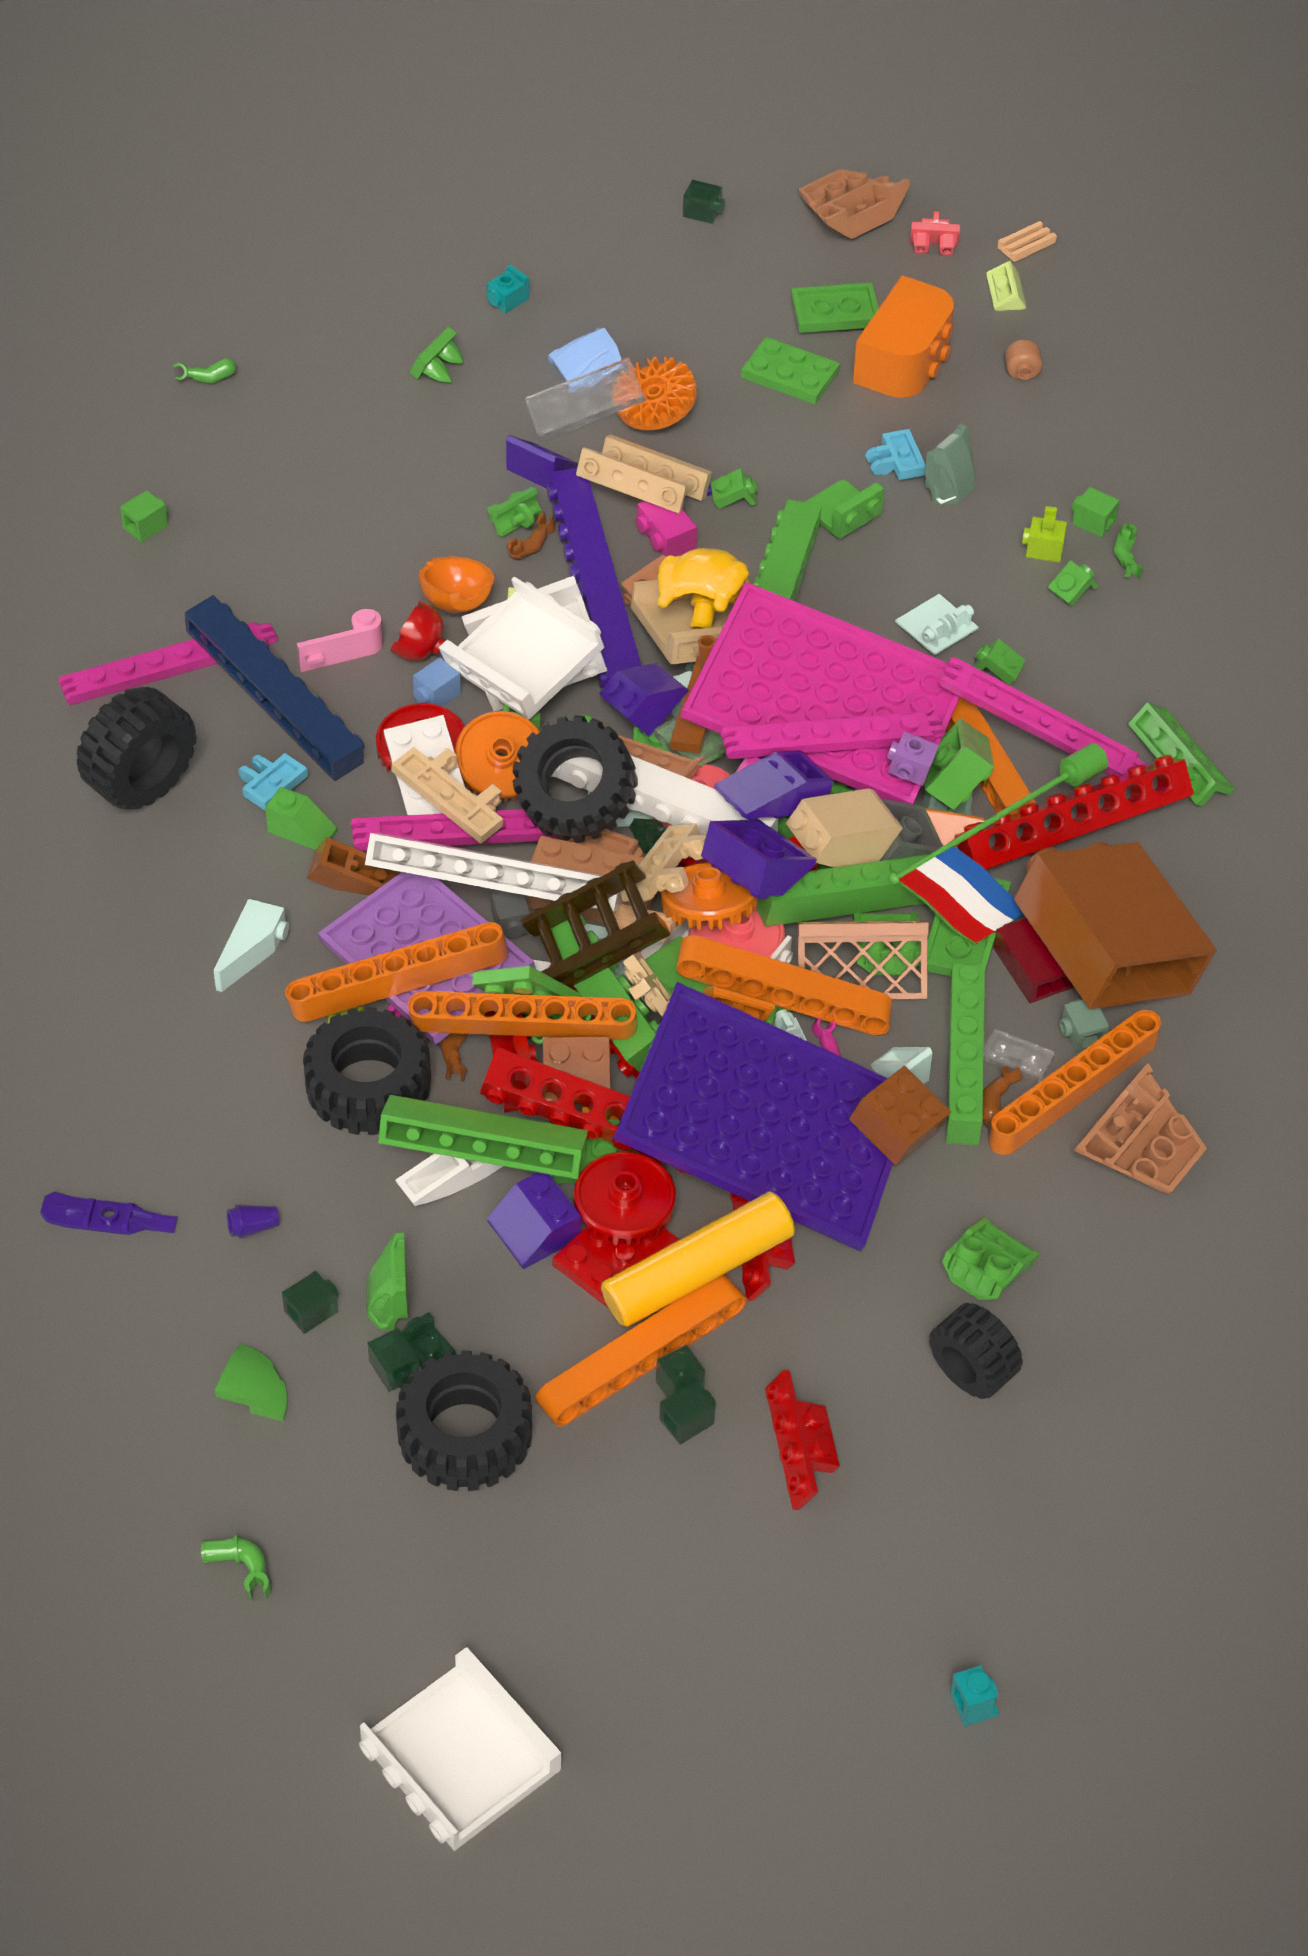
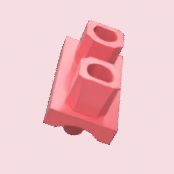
M933 211V219L922 218V222H912L910 243H913L914 253H928L929 244H939L940 254L953 255L955 246H958L960 225L949 224V220L939 219V211Z

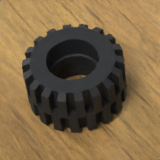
M964 1303L960 1305L930 1332L929 1337L931 1340H929V1344L938 1365L954 1384L973 1397L977 1396L980 1399L990 1398L1021 1370L1023 1365L1021 1350L1009 1329L998 1317L977 1304Z

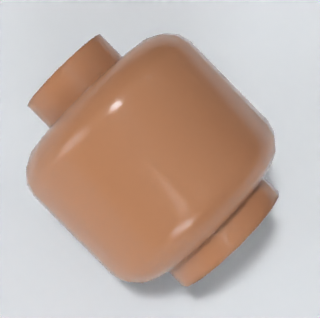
M1021 339L1007 347L1005 352L1007 372L1012 378L1029 380L1035 378L1041 372V352L1035 342Z

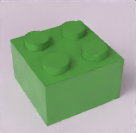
M960 718L942 737L933 763L924 782L925 791L952 810H955L960 803L967 801L971 797L973 789L980 781L987 780L993 772L994 763L989 738Z

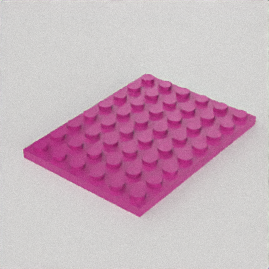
M745 582L682 709L680 717L720 733L722 728L730 726L926 712L928 716H940L942 726L946 730L960 696L939 685L941 677L944 676L943 672L948 667L947 662ZM942 737L936 738L932 743L939 745ZM891 746L805 753L833 780L858 790L873 789L879 798L913 805L921 788V785L888 773L892 760L887 759Z

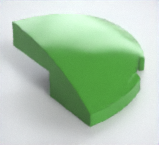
M239 1344L228 1360L216 1385V1398L248 1405L251 1414L284 1422L287 1411V1392L284 1380L280 1379L275 1370V1364L256 1349Z

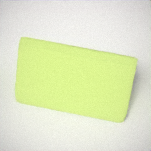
M1011 261L986 272L995 311L1022 310L1027 308L1019 273Z

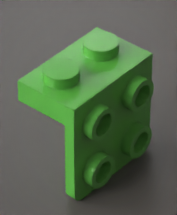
M840 480L805 502L822 505L820 524L838 539H841L882 514L884 488L876 482L860 492L846 480Z

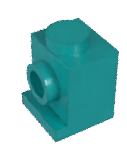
M511 264L506 267L504 273L486 283L487 301L504 313L509 312L529 299V277Z
M981 1665L953 1675L950 1696L964 1727L999 1716V1711L995 1704V1699H998L996 1684L992 1677H989L984 1672Z

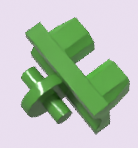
M530 487L523 492L518 490L512 493L507 501L500 505L495 503L487 508L490 522L494 523L497 535L503 537L521 526L528 528L534 524V519L542 513V509L537 501L538 493L536 488Z

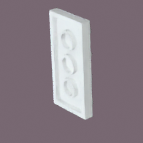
M444 715L384 730L392 763L413 747L427 758L430 756L436 758L447 748L454 752ZM457 763V766L449 775L465 787ZM396 776L407 815L442 813Z

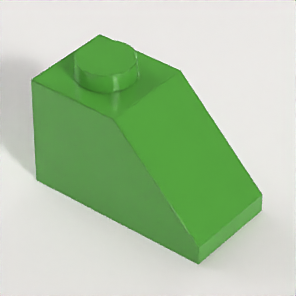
M281 786L265 807L267 831L269 833L316 850L327 837L333 839L337 833V827L308 796Z

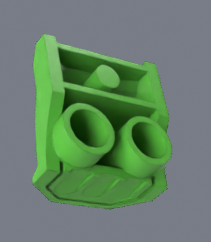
M860 912L853 914V921L918 920L917 912H911V914ZM893 941L889 943L893 947H895L900 941ZM907 941L898 952L911 963L920 954V941ZM868 942L856 943L863 948ZM874 942L865 952L879 964L892 950L884 942ZM863 954L858 958L857 964L869 973L875 968ZM896 954L882 966L889 975H900L908 967ZM920 961L914 966V968L920 965ZM878 970V972L875 975L884 974L880 970Z
M984 1217L968 1228L963 1236L946 1251L942 1263L952 1283L978 1300L998 1299L1002 1292L1018 1276L1031 1268L1038 1260L1040 1253L1036 1250L1032 1251L991 1224L990 1220Z
M395 1233L367 1278L366 1317L380 1330H395V1324L398 1319H408L404 1233Z

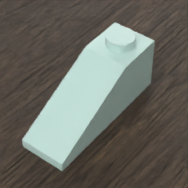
M248 899L213 970L216 991L223 992L272 955L280 941L286 939L289 931V922H286L285 908Z

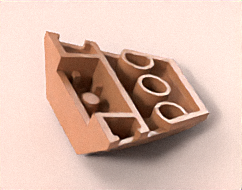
M838 169L799 188L798 191L804 202L829 227L853 239L894 218L910 186V179L891 182L889 181V176L871 179L867 177V173Z
M1147 1063L1079 1142L1074 1151L1111 1167L1152 1189L1170 1194L1207 1148L1184 1114H1178L1168 1099L1170 1094L1166 1088L1162 1090L1152 1076L1153 1069Z

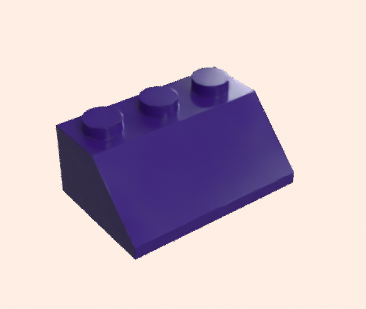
M761 820L710 821L701 856L709 861L712 867L726 873L731 877L732 882L744 886L750 890L752 896L760 899L784 895L816 865L817 861L815 857Z

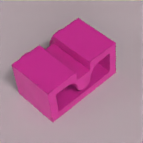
M647 501L637 504L636 526L640 533H644L650 539L655 551H659L666 557L669 555L676 557L696 548L697 526L683 510L681 513H676Z

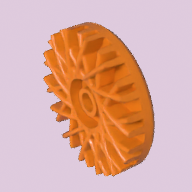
M653 357L652 362L646 359L647 366L641 368L639 362H636V368L632 366L629 368L631 372L629 377L622 372V378H618L619 387L613 386L614 392L612 394L617 414L625 424L639 430H659L677 423L692 409L697 399L698 391L692 371H689L686 363L683 364L680 361L676 365L673 357L669 360L667 357H664V363H659L657 357Z
M508 711L488 712L470 721L460 733L455 749L462 780L467 784V789H473L474 794H480L490 785L494 784L502 791L501 799H504V803L508 802V799H511L512 802L516 801L518 795L514 791L512 782L516 778L512 772L515 762H520L517 756L520 747H527L529 744L526 738L532 732L536 735L540 733L539 729L527 718ZM504 753L506 756H499L497 754Z
M700 863L684 867L689 881L685 890L674 893L666 889L661 891L663 913L666 914V918L672 916V921L678 922L679 926H682L686 919H688L689 928L691 929L697 925L699 931L701 930L702 921H709L710 930H713L714 926L721 930L723 928V919L729 921L731 926L734 923L740 924L741 914L748 918L749 914L754 913V907H757V898L750 894V890L732 882L730 876L712 867L711 863Z

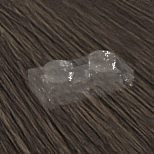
M994 1029L984 1047L983 1060L999 1067L1008 1066L1010 1071L1020 1067L1022 1076L1041 1082L1054 1060L1055 1052Z

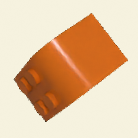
M902 275L856 341L853 384L897 398H906L919 394L931 378H936L942 361L946 362L951 352L950 338L954 325H952L954 301L951 295L939 287Z

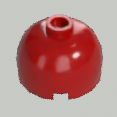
M420 600L418 606H415L400 630V638L397 642L394 641L390 651L400 658L413 662L425 660L431 653L437 655L440 651L439 647L446 641L441 637L444 624L439 613Z

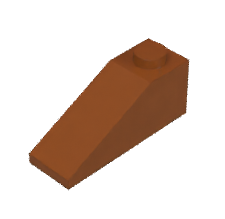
M327 837L314 851L307 879L335 890L371 895L401 872L365 865L366 852Z

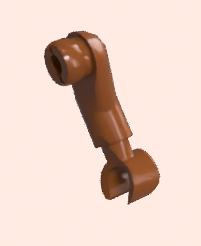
M545 512L541 513L537 518L538 527L533 530L529 538L522 541L516 538L509 540L507 549L510 557L518 560L539 552L547 534L555 530L553 515L545 524Z
M451 1033L441 1040L440 1048L447 1065L445 1075L447 1080L450 1079V1074H458L462 1082L465 1080L466 1068L460 1064L459 1048L468 1034Z
M1008 1066L1001 1067L1002 1077L996 1078L983 1090L982 1119L986 1127L991 1128L992 1118L1001 1111V1096L1008 1090V1086L1023 1078L1020 1067H1016L1012 1071H1010Z

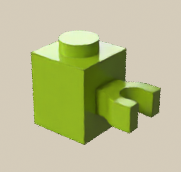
M1046 506L1044 518L1033 516L1031 527H1025L1022 545H1027L1026 557L1060 563L1067 522L1056 520V507Z

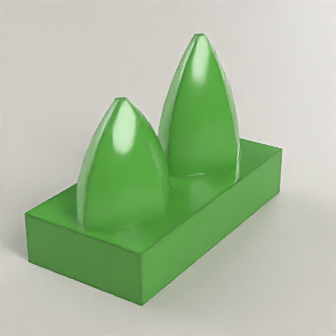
M448 326L417 357L409 373L417 380L425 374L437 381L451 383L450 373L439 358L450 363H463L461 351L453 342L457 333Z

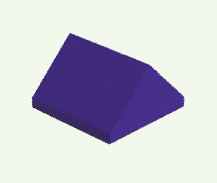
M511 435L507 436V470L544 488H547V484L551 483V471L574 469L578 466L577 462L534 442Z

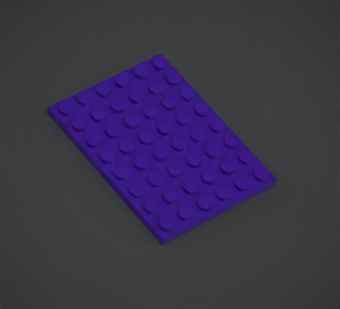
M677 982L613 1139L748 1201H752L769 1191L773 1192L784 1202L794 1222L861 1252L866 1245L893 1163L849 1118L862 1098L888 1078Z

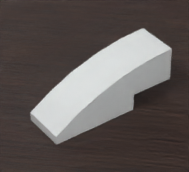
M433 1154L397 1178L396 1183L412 1204L417 1206L461 1191L504 1166Z

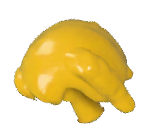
M698 548L690 550L682 556L675 557L669 555L659 565L657 576L660 593L658 606L666 608L675 598L680 599L685 595L693 593L691 605L694 606L689 626L693 630L712 628L715 611H725L729 602L735 604L745 582L750 583L747 565L729 552L719 549Z

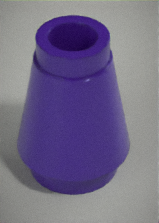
M235 1205L233 1209L227 1210L229 1233L231 1236H238L240 1239L279 1225V1215L276 1206Z

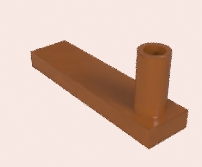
M704 635L698 640L699 656H697L687 687L689 691L684 696L670 740L671 750L700 754L702 752L708 728L683 719L680 716L716 642V638L711 635Z

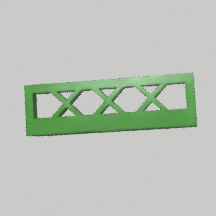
M1147 702L1128 723L1156 758L1172 755L1173 759H1185L1194 795L1189 797L1196 805L1203 807L1216 791L1230 795L1235 790L1234 786L1167 708Z

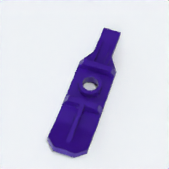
M58 1192L46 1195L40 1210L44 1220L51 1224L66 1228L131 1235L143 1230L174 1233L178 1221L176 1216L145 1211L134 1203L77 1198ZM105 1212H114V1215L111 1217L103 1216Z

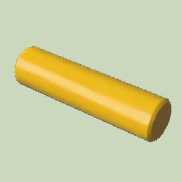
M769 1191L602 1282L601 1291L605 1302L618 1323L624 1327H629L793 1237L795 1232L793 1219L781 1198Z

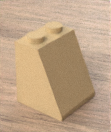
M870 788L802 799L786 822V825L806 852L817 859L816 863L830 867L880 861L903 829L876 792Z

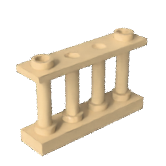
M610 434L605 437L602 453L586 447L582 448L576 475L673 512L681 513L685 495L700 501L706 499L712 471Z

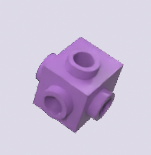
M904 732L900 742L893 741L887 759L892 760L888 773L923 786L939 745Z

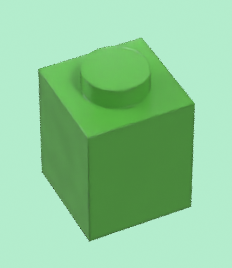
M1089 487L1082 496L1078 495L1073 502L1072 511L1074 516L1072 524L1103 538L1117 521L1120 500Z
M147 490L120 506L122 528L139 542L145 541L168 526L166 504L161 498H156Z

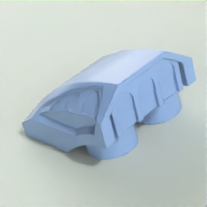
M597 328L594 332L574 339L548 355V361L550 364L554 363L569 385L571 394L597 387L600 383L613 379L615 373L622 371V360L617 345L605 328Z

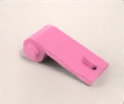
M361 609L355 612L351 618L352 630L297 643L300 672L379 652L383 646L380 614L372 609Z

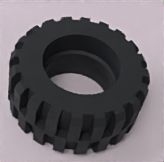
M150 687L127 689L124 694L115 695L111 698L112 701L101 706L98 709L100 712L88 722L89 727L86 731H83L80 737L82 743L77 747L78 759L76 761L82 780L109 803L120 809H139L143 805L154 803L156 798L167 794V790L172 785L175 786L180 780L179 776L182 772L185 773L189 766L188 761L195 752L193 745L196 744L197 739L196 729L190 715L161 691Z
M575 715L573 721H568L567 717L564 716L557 718V723L550 726L549 722L541 725L542 731L536 735L532 732L526 738L529 744L527 747H520L517 753L520 762H515L512 772L516 777L512 781L513 787L525 813L535 826L538 825L541 832L548 836L554 833L557 839L567 841L569 836H571L575 842H585V836L591 835L594 840L602 837L601 831L606 828L611 832L618 826L616 820L619 817L625 819L630 812L626 805L627 803H634L636 793L633 788L638 786V777L634 771L636 767L623 740L618 737L616 731L610 726L604 727L602 721L594 718L588 723L585 716ZM576 757H588L601 763L603 767L601 780L597 787L586 797L576 801H560L550 796L548 792L549 780L556 768L565 761Z
M366 1007V1011H358L355 1008L348 1010V1014L341 1016L339 1013L331 1017L330 1023H322L316 1029V1035L310 1036L306 1044L307 1049L303 1055L305 1087L311 1107L317 1110V1115L323 1121L328 1122L330 1120L332 1127L341 1131L343 1128H346L348 1133L359 1135L360 1132H368V1135H376L380 1131L381 1113L390 1095L422 1101L429 1097L431 1083L429 1047L427 1041L423 1039V1033L415 1025L411 1027V1021L401 1015L398 1018L393 1011L384 1009V1012H379L374 1007ZM364 1060L381 1061L395 1069L388 1076L372 1082L353 1081L340 1074L349 1065Z
M461 1350L459 1355H452V1352L440 1354L441 1359L435 1361L431 1358L422 1363L421 1371L415 1369L408 1376V1383L403 1384L400 1389L399 1401L396 1403L398 1443L401 1446L402 1456L406 1463L412 1464V1471L419 1477H423L426 1474L427 1482L439 1487L441 1483L446 1484L447 1490L458 1491L459 1487H468V1491L479 1490V1485L482 1484L491 1487L499 1483L500 1476L508 1478L515 1472V1464H522L527 1456V1449L531 1446L532 1404L529 1389L523 1384V1378L517 1371L512 1370L510 1372V1365L502 1359H498L497 1362L493 1361L490 1354L481 1352L480 1356L472 1355V1351ZM461 1404L480 1406L490 1411L497 1418L496 1422L489 1429L470 1437L448 1435L440 1431L432 1423L437 1415L445 1409Z

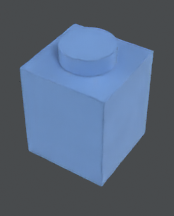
M439 657L413 675V695L418 703H429L443 707L461 694L460 673Z

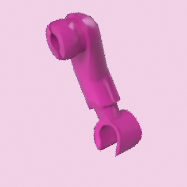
M818 1018L812 1025V1032L816 1037L820 1038L821 1048L841 1056L836 1038L832 1036L836 1022H828L825 1030L820 1026L821 1018Z

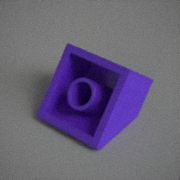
M657 663L618 670L606 683L599 695L650 737L689 690Z
M539 1172L516 1183L487 1218V1222L522 1269L563 1249L581 1232V1215L549 1174Z

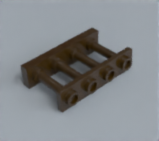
M634 860L619 864L611 872L599 878L589 880L586 885L571 893L561 895L556 901L544 907L534 909L529 915L521 919L523 927L532 936L540 935L551 965L541 971L542 973L571 988L671 935L667 924L656 912L648 914L636 884L644 880L646 875ZM625 890L637 920L620 930L608 898ZM596 905L608 935L604 939L591 944L580 913ZM568 920L579 951L563 960L551 928Z

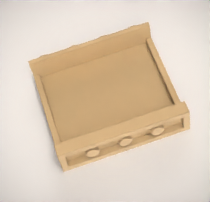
M658 580L634 582L630 608L670 664L696 662L697 656H699V638L704 635H711L717 640L734 606L733 602H729L725 611H715L712 628L693 630L689 626L694 606L691 605L693 593L685 595L680 599L675 598L666 608H661L658 606L660 595Z

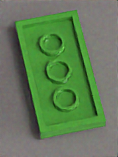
M994 878L1009 893L1011 882ZM935 914L927 940V972L951 977L952 964L961 963L985 965L986 973L996 932L974 945L954 932Z

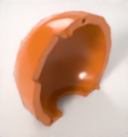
M450 556L433 558V560L427 561V565L420 570L418 579L419 586L431 605L449 614H461L477 609L487 600L491 593L495 576L489 567L479 561L465 557Z

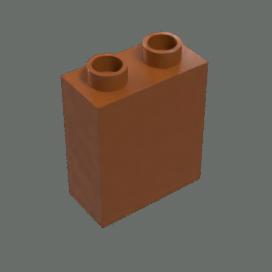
M1097 842L1086 848L1058 851L1056 848L1043 849L1033 855L1026 865L1027 875L1014 898L1016 904L1089 1009L1191 995L1217 951L1139 842L1116 845Z

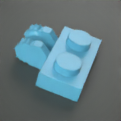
M910 429L883 433V445L870 448L865 454L868 462L872 464L870 467L876 476L881 474L887 475L893 469L898 480L925 476L926 464Z
M286 753L273 763L256 754L251 762L255 770L259 771L260 774L246 765H243L238 770L240 778L244 783H247L242 788L243 797L264 811L280 786L292 790L308 777L307 767Z

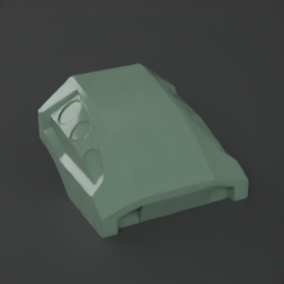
M962 423L935 449L927 453L925 487L931 490V501L940 506L958 504L975 489L973 452L969 440L970 434L967 426Z

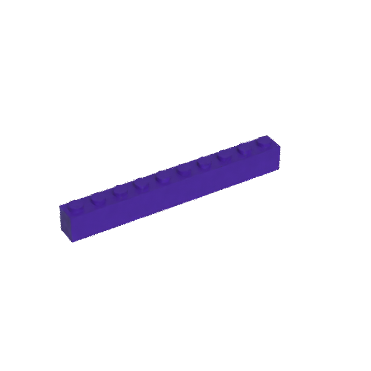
M577 468L551 471V483L547 484V494L549 501H554L555 503L552 504L553 517L555 521L560 522L558 524V535L560 541H565V544H563L565 561L571 562L569 565L570 577H575L590 621L595 623L601 631L600 637L604 645L601 653L607 671L598 674V682L600 688H604L618 670L642 665L590 482L576 475Z

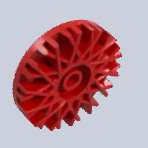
M417 703L398 708L387 715L377 729L376 749L378 759L381 758V764L386 766L387 772L392 769V760L384 736L385 729L444 715L455 753L458 737L465 727L464 723L454 712L435 704Z
M614 1152L596 1158L581 1171L575 1183L574 1206L581 1215V1223H586L587 1232L593 1231L594 1238L597 1237L598 1233L603 1234L606 1243L613 1238V1244L617 1245L618 1238L626 1239V1245H630L632 1240L636 1245H639L642 1236L647 1235L648 1240L652 1239V1235L658 1237L660 1227L663 1225L667 1228L668 1222L672 1220V1213L675 1211L676 1190L672 1177L660 1163L639 1153Z

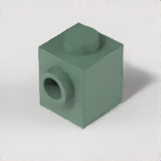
M1081 999L1064 1004L1063 1015L1059 1019V1028L1062 1036L1068 1038L1075 1054L1081 1053L1108 1033L1109 1025L1100 1008L1089 1009L1084 1000Z

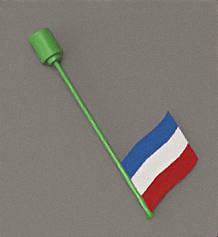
M1089 743L1064 758L1060 762V776L898 874H890V883L893 885L900 884L924 901L954 932L974 945L995 933L997 928L1003 927L1004 924L1011 923L1022 916L1023 912L1014 901L1012 895L981 865L955 846L1062 781L1077 787L1103 772L1108 767V758L1105 751L1098 744Z

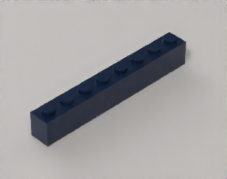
M212 595L184 612L186 632L334 781L364 763L363 749L365 746L359 735L356 733L352 734L345 727L340 716L337 714L333 715L326 708L321 697L318 695L314 696L307 689L305 682L300 677H295L289 671L286 663L281 658L277 659L270 652L268 645L262 639L258 640L252 634L249 626L244 621L240 622L233 615L231 608L226 603H221Z

